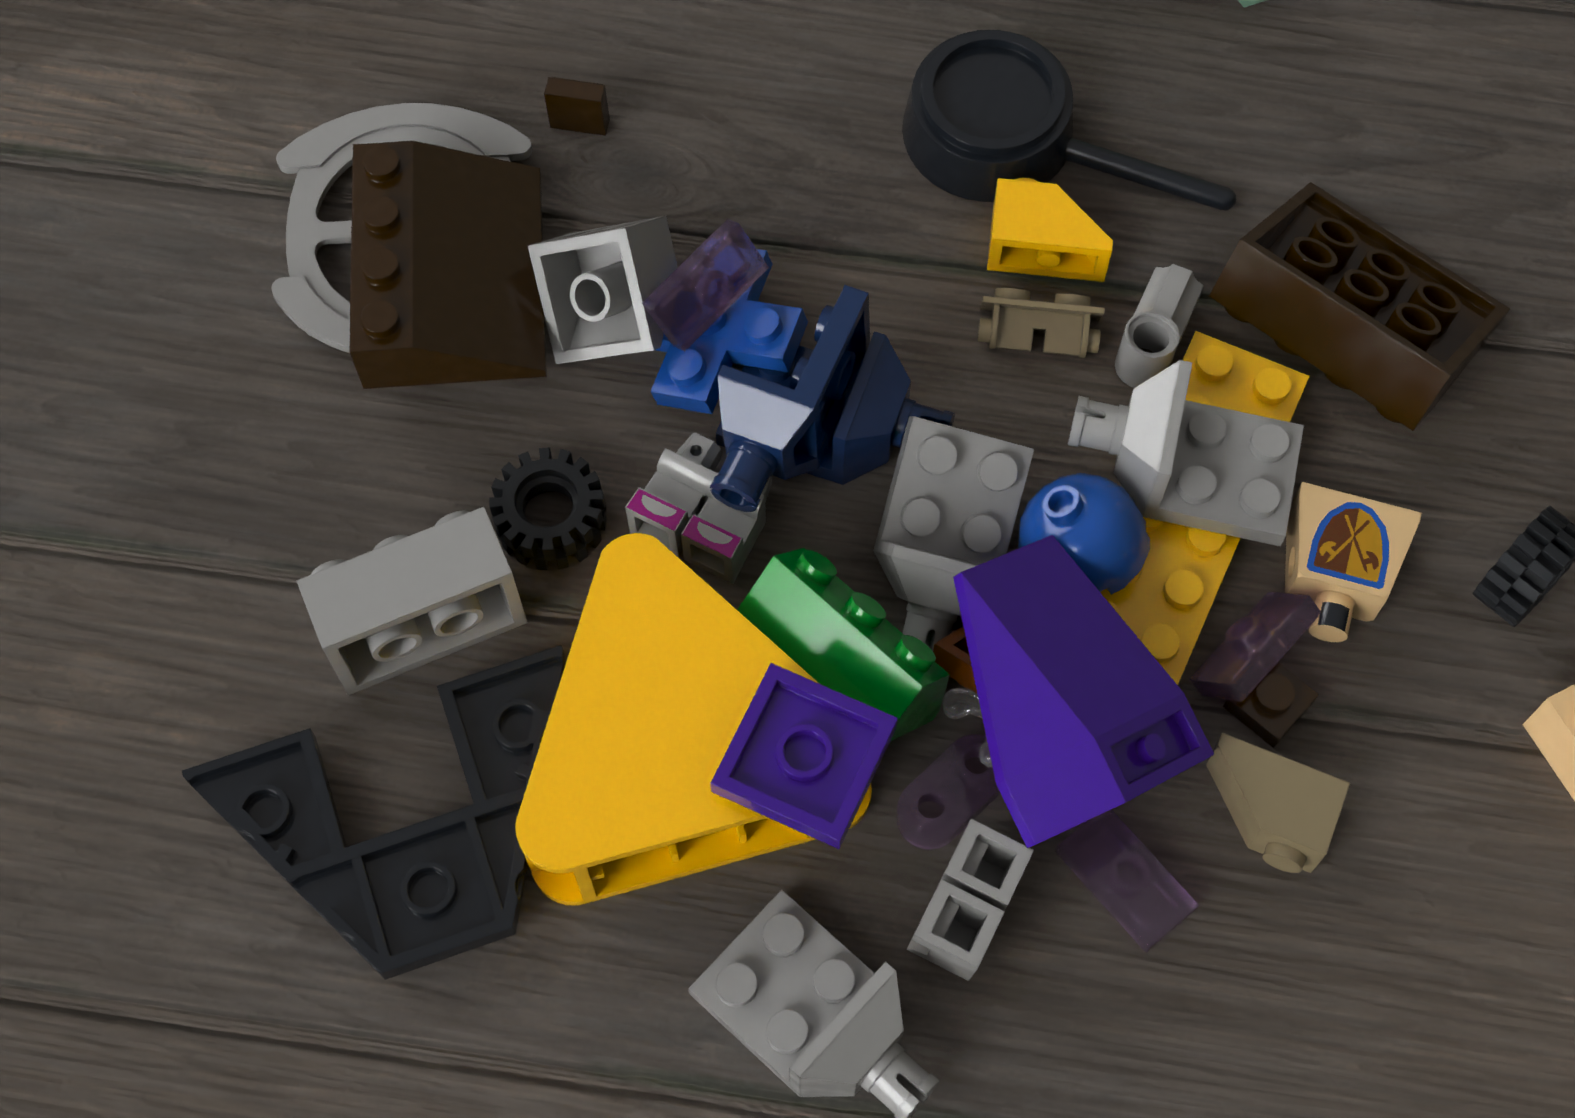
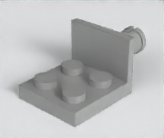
M1183 360L1177 361L1135 387L1128 406L1121 404L1117 406L1089 400L1088 397L1078 396L1068 445L1088 447L1116 455L1113 473L1122 487L1134 499L1143 517L1281 547L1287 532L1304 425L1187 401L1186 395L1193 362Z
M909 416L873 550L896 596L908 601L906 608L908 612L902 631L904 635H910L921 640L933 651L936 642L951 634L958 615H961L953 576L1007 553L1034 452L1033 448L923 418Z
M782 889L688 988L689 994L799 1097L855 1096L863 1088L868 1093L871 1092L895 1114V1118H911L917 1111L916 1107L920 1102L923 1104L940 1083V1080L932 1073H927L905 1053V1049L901 1046L904 1028L896 970L885 961L874 973Z

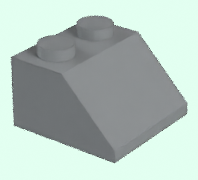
M666 216L568 233L528 246L556 364L653 351L661 347L680 276Z

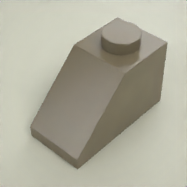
M1221 733L1213 748L1215 755L1208 758L1206 766L1247 848L1263 854V860L1279 870L1290 873H1300L1304 870L1312 873L1327 854L1350 782Z

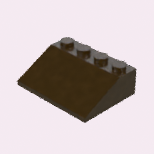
M417 141L353 144L349 352L363 389L547 377L545 316L528 250L529 245L543 241L540 168Z
M1312 182L1240 239L1209 297L1223 305L1227 313L1233 318L1252 324L1273 338L1280 349L1291 355L1302 357L1323 371L1328 380L1343 389L1352 390L1373 404L1383 417L1395 423H1402L1412 431L1416 429L1436 406L1510 310L1501 302Z

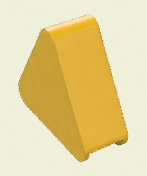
M631 533L620 536L611 541L600 554L516 819V837L536 885L546 897L563 905L575 906L594 902L816 840L712 793L710 783L770 663L816 683L818 682L656 537L648 534ZM871 783L849 829L858 824L867 813L872 794Z

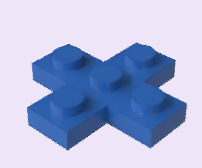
M712 243L693 290L676 289L661 347L656 349V351L667 352L650 391L657 405L713 414L719 399L717 375L722 365L732 367L734 363L789 373L808 320L803 308L758 302L773 265L767 250Z

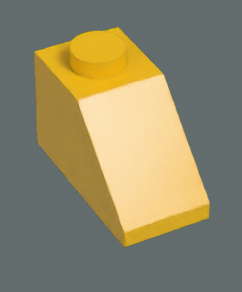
M1031 178L997 179L987 270L1097 282L1105 281L1112 253L1113 240L1058 184L1038 182Z

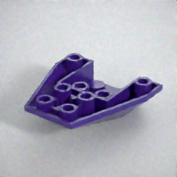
M1053 535L953 576L996 785L1027 848L1120 806L1215 755L1184 692Z

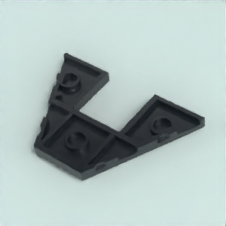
M562 645L438 685L439 695L474 804L349 847L346 845L316 736L311 728L182 770V775L386 980L516 934L528 863L516 837V819L566 662Z

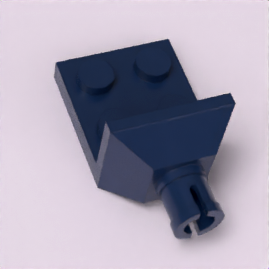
M844 285L835 306L826 305L824 307L814 334V340L817 344L809 359L801 357L797 362L789 388L722 365L717 378L722 433L727 457L719 474L714 477L710 488H712L711 493L717 500L733 509L753 512L759 505L761 500L759 498L770 476L773 475L787 480L819 469L832 442L833 435L870 343L868 292Z
M874 331L825 457L819 469L807 474L844 485L888 463L894 446L901 448L909 416L953 426L955 413L947 410L940 411L909 399L911 380L885 334ZM799 345L789 373L744 365L742 372L789 388L797 362L801 357L809 359L813 349ZM720 422L716 431V444L725 447L722 424Z

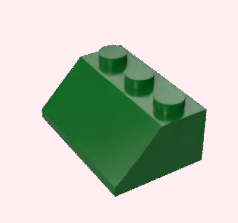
M800 548L773 556L737 610L818 683L897 717V728L891 741L933 721L940 711L950 676L949 673L935 662L936 656L934 652L921 640L901 633L885 619L886 612L877 601L866 594L854 592L836 576L837 570L832 562L820 553Z

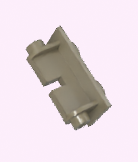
M996 288L994 297L983 296L980 310L992 311L991 319L980 318L977 342L989 343V349L1031 352L1033 330L1045 331L1043 353L1077 356L1079 358H1085L1086 352L1098 353L1101 331L1100 329L1090 328V320L1099 321L1104 315L1105 308L1090 306L1091 297L1078 294H1055V300L1052 303L1031 301V292L1027 290Z

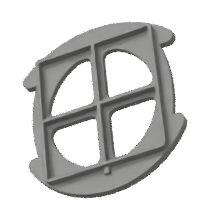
M400 103L376 106L328 121L299 136L280 150L276 156L277 164L282 172L287 174L297 173L290 197L286 224V256L290 277H281L273 282L271 289L276 303L309 336L328 346L350 353V302L342 297L324 277L317 262V251L320 247L327 244L351 243L352 220L324 222L318 219V212L331 186L342 173L353 165V144L417 141L511 162L525 160L532 154L531 142L527 136L512 126L485 114L460 107L434 103Z

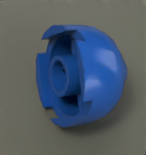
M1077 473L1059 477L1048 483L1028 501L1020 519L1019 548L1053 535L1100 592L1108 589L1111 595L1125 588L1141 571L1150 551V537L1146 532V521L1134 499L1124 488L1110 479L1098 475Z

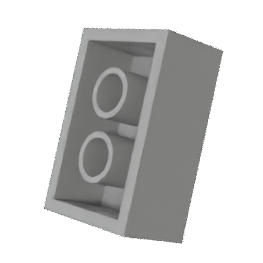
M484 507L471 512H452L442 517L433 527L410 536L395 535L379 542L372 551L347 561L336 559L325 562L315 568L311 575L296 580L321 647L348 695L528 623L513 573Z

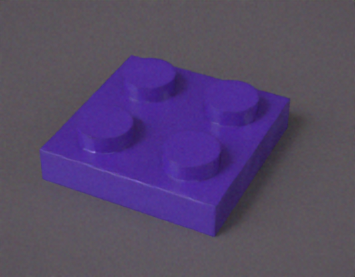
M770 663L710 783L711 792L840 849L897 728L898 718Z

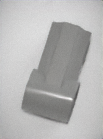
M1175 264L1169 267L1155 268L1134 315L1126 324L1116 355V373L1130 387H1137L1171 366L1177 347L1204 287L1194 277L1193 271ZM1140 348L1149 349L1154 353L1145 352Z

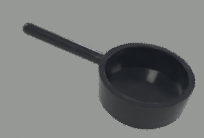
M977 30L963 33L944 41L934 48L921 62L916 71L903 117L902 133L905 148L911 161L920 173L938 188L950 194L968 200L994 202L998 178L1013 180L1017 178H1031L1038 182L1048 183L1059 173L1067 160L1219 210L1227 211L1236 203V194L1230 188L1073 138V91L1069 76L1060 61L1048 49L1028 37L1002 30Z

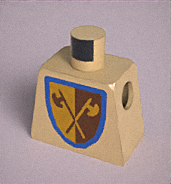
M1306 482L1301 483L1291 503L1286 532L1285 597L1290 602L1313 608L1309 626V633L1312 636L1327 642H1343L1348 638L1352 618L1365 622L1374 621L1391 593L1420 523L1421 512Z

